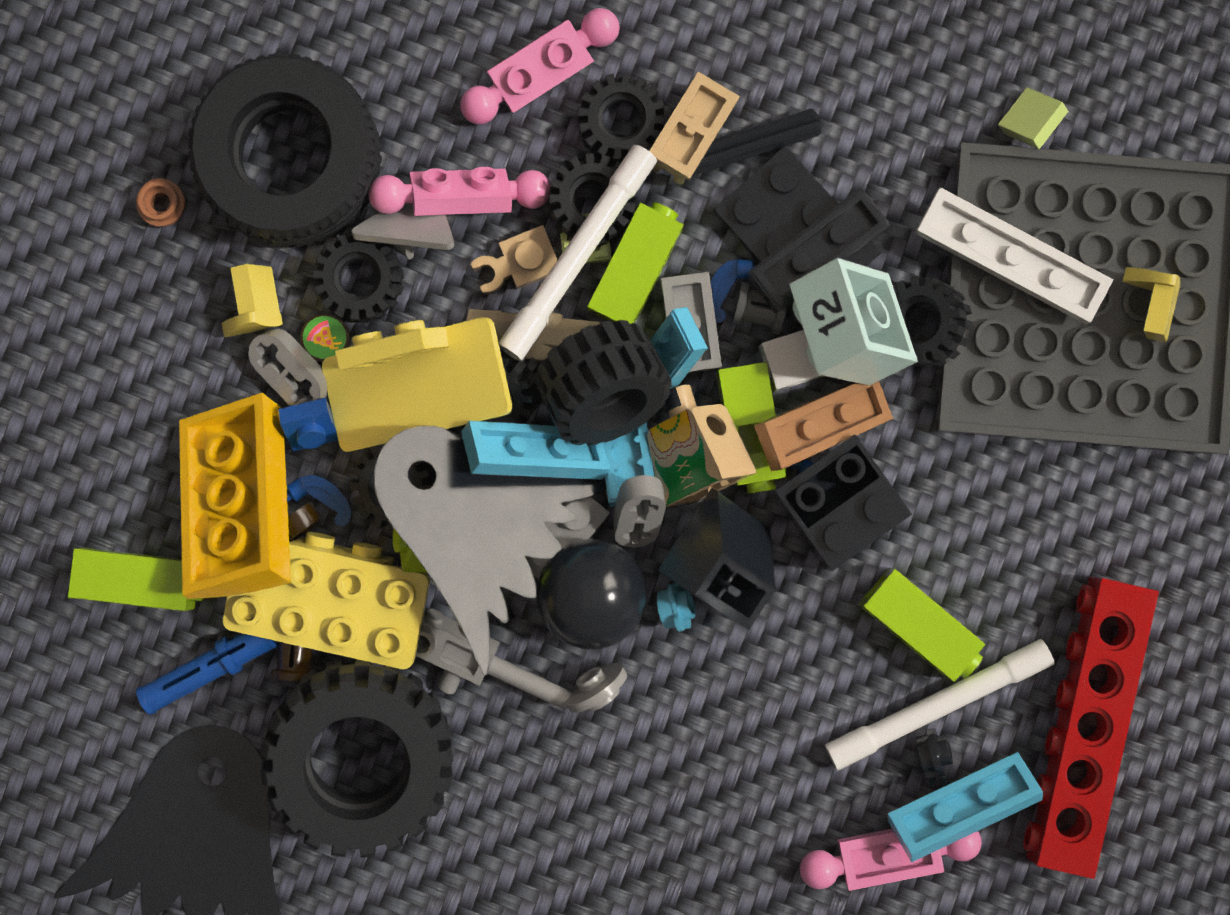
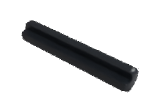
M807 109L716 138L692 176L817 137L821 134L819 116L815 109Z

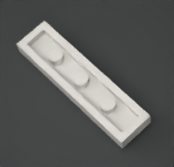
M941 187L936 191L915 231V234L1084 324L1091 323L1113 282L1112 278Z

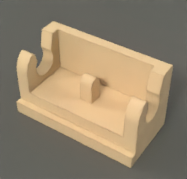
M697 72L649 151L657 159V163L652 170L655 172H659L661 169L668 171L674 176L673 180L677 184H683L686 179L690 180L740 96L702 73Z

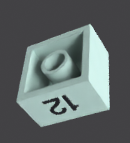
M836 258L790 283L795 300L793 311L797 320L803 326L808 341L807 355L809 361L819 375L870 386L918 362L888 273Z

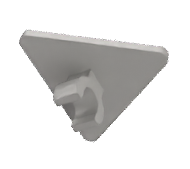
M405 204L401 210L393 214L378 212L352 229V235L355 240L393 244L394 249L409 260L414 257L412 246L450 250L455 245L446 215L414 216L412 204Z

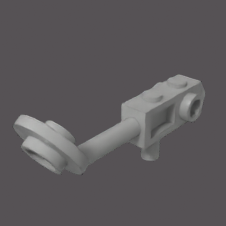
M425 607L416 657L445 669L437 686L446 694H454L462 678L480 686L485 675L475 659L459 622L444 616L436 609ZM490 638L487 674L551 704L568 709L573 713L585 710L595 711L607 705L619 694L620 687L627 678V672L620 663H612L601 668L595 667L588 670L577 679L576 684L570 690H567L495 656L500 642Z

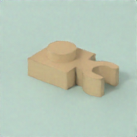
M542 225L499 242L504 256L497 259L491 256H480L472 261L471 266L474 271L480 270L483 267H490L495 271L494 279L490 283L480 286L483 294H492L497 292L503 286L504 281L513 277L517 289L545 279L557 262V258Z

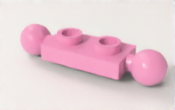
M604 8L593 9L585 15L581 29L575 31L569 19L565 20L490 68L486 72L493 85L489 88L473 86L465 91L460 101L463 116L473 124H486L496 116L498 106L503 101H505L511 113H514L594 62L586 49L591 45L606 47L616 40L619 34L617 17L610 10Z
M478 167L474 170H443L433 168L426 171L410 172V184H404L399 178L392 175L380 176L371 183L368 198L372 207L383 214L396 213L405 204L413 205L414 216L506 213L512 210V200H517L520 205L529 209L543 206L549 200L551 184L543 173L536 170L525 171L516 180L508 181L506 169Z
M893 829L837 839L840 856L833 857L824 850L809 852L801 861L800 875L809 887L819 890L830 887L838 876L844 875L846 887L851 891L943 873L944 867L941 856L948 855L952 859L961 862L969 861L979 853L982 840L980 833L977 831L911 863Z

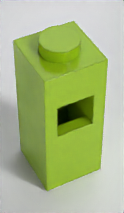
M653 202L651 207L642 203L639 204L587 306L589 313L605 321L611 320L612 323L618 320H627L629 324L636 323L682 232L684 224L676 221L678 213L657 202Z
M767 362L720 369L716 372L720 403L727 408L756 470V474L734 485H746L747 494L776 489L775 480L786 478L785 468L771 471L754 425L776 416Z
M74 548L68 591L69 598L179 611L195 609L196 601L203 600V598L188 599L182 596V559L94 548Z
M887 568L858 603L861 608L945 678L953 682L959 676L964 679L967 678L982 661L983 656L979 652L986 644L894 568Z

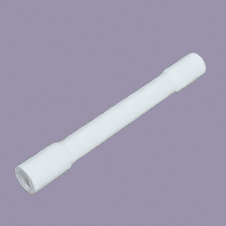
M635 144L631 147L610 178L608 187L529 303L519 311L498 342L499 348L518 361L524 359L545 328L546 321L627 201L636 194L657 163L656 157L647 149Z
M1039 639L1004 656L998 663L869 726H861L825 744V748L836 770L839 771L875 753L880 747L1008 684L1018 683L1055 664L1054 659L1045 642Z

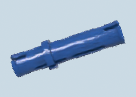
M243 633L231 639L223 637L215 642L213 649L176 667L174 670L146 685L136 688L138 701L147 714L153 715L157 710L196 691L198 688L228 672L231 675H235L242 671L243 664L273 648H277L279 642Z

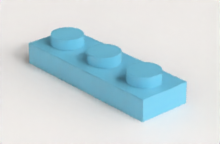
M469 421L461 431L471 474L602 480L611 470L603 442L589 446L586 443L574 445L571 441H565L561 437L556 426Z
M1016 752L888 813V822L912 863L1042 801L1043 791L1020 754Z

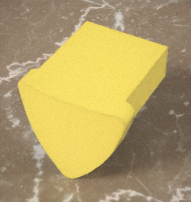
M254 264L231 267L239 315L222 322L224 337L283 325L272 267Z
M1126 267L1123 282L1153 291L1144 326V333L1147 339L1167 343L1180 289L1179 275Z

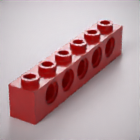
M1090 576L1088 585L1083 584L1079 591L1076 610L1078 613H1081L1078 631H1073L1067 642L1066 659L1071 661L1067 680L1061 679L1057 687L1055 706L1060 708L1056 727L1051 726L1045 740V754L1049 755L1046 773L1040 774L1037 778V783L1043 791L1042 801L1037 802L1039 804L1035 822L1029 821L1023 839V848L1028 851L1027 858L1039 867L1091 879L1096 877L1159 595L1157 590ZM1113 617L1118 624V633L1112 641L1105 643L1100 637L1099 628L1104 619ZM1102 664L1107 670V681L1100 689L1093 690L1088 680L1089 673L1093 667ZM1093 712L1097 718V727L1091 735L1082 737L1078 731L1079 719L1084 714ZM1077 760H1083L1087 768L1085 777L1076 784H1070L1067 778L1069 766ZM1066 808H1074L1076 813L1074 825L1066 831H1058L1056 819L1059 813Z

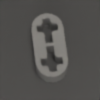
M273 329L252 340L248 352L250 363L288 405L293 406L325 397L326 399L329 398L327 381L322 367L289 333L284 330ZM273 344L278 348V352L275 355L277 360L275 361L271 360L268 356L272 350L270 345ZM306 379L312 384L308 396L301 390L304 387L303 381Z
M641 475L629 478L621 484L613 512L615 540L618 544L635 548L648 545L656 540L666 509L663 483L660 479L654 476Z

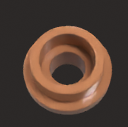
M157 178L150 180L140 188L137 194L136 207L138 213L143 220L153 226L167 227L173 225L182 217L185 211L186 201L183 191L178 185L168 179ZM163 195L168 196L170 200L169 207L162 212L156 211L154 206L156 199Z

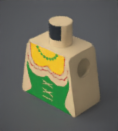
M681 385L669 389L671 392L668 399L665 400V404L670 418L649 429L647 434L654 475L663 483L666 507L697 502L704 499L711 488L720 491L756 474L754 464L724 405L715 404L697 407L690 385Z

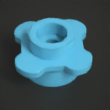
M677 583L669 584L666 590L659 591L657 594L659 615L666 629L676 627L679 632L691 628V619L696 616L694 599L689 591L684 590Z

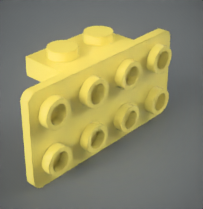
M487 317L435 328H425L424 320H418L394 326L396 334L394 336L383 338L381 331L352 337L354 346L336 350V355L325 358L322 363L339 446L345 452L385 444L393 436L408 428L437 426L449 429L466 425L469 421H483L505 416L512 410L511 397L493 321Z
M307 532L305 538L301 537L289 542L291 583L261 591L227 596L223 625L230 631L398 669H408L415 661L430 578L426 573L403 572L402 567L393 566L394 557L381 555L382 548L379 546L355 542L353 547L349 548L335 545V537Z

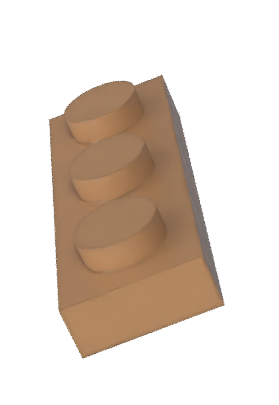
M879 381L870 386L851 382L754 425L771 471H777L835 446L854 434L859 435L893 419Z

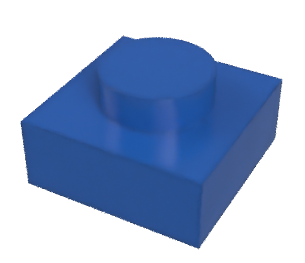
M326 397L278 409L280 425L293 451L305 448L314 449L323 444L338 441L332 410Z

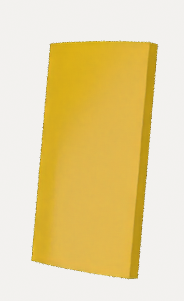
M259 393L179 420L182 596L188 599L239 595L291 583L284 431L280 425L278 411L282 407L264 393Z

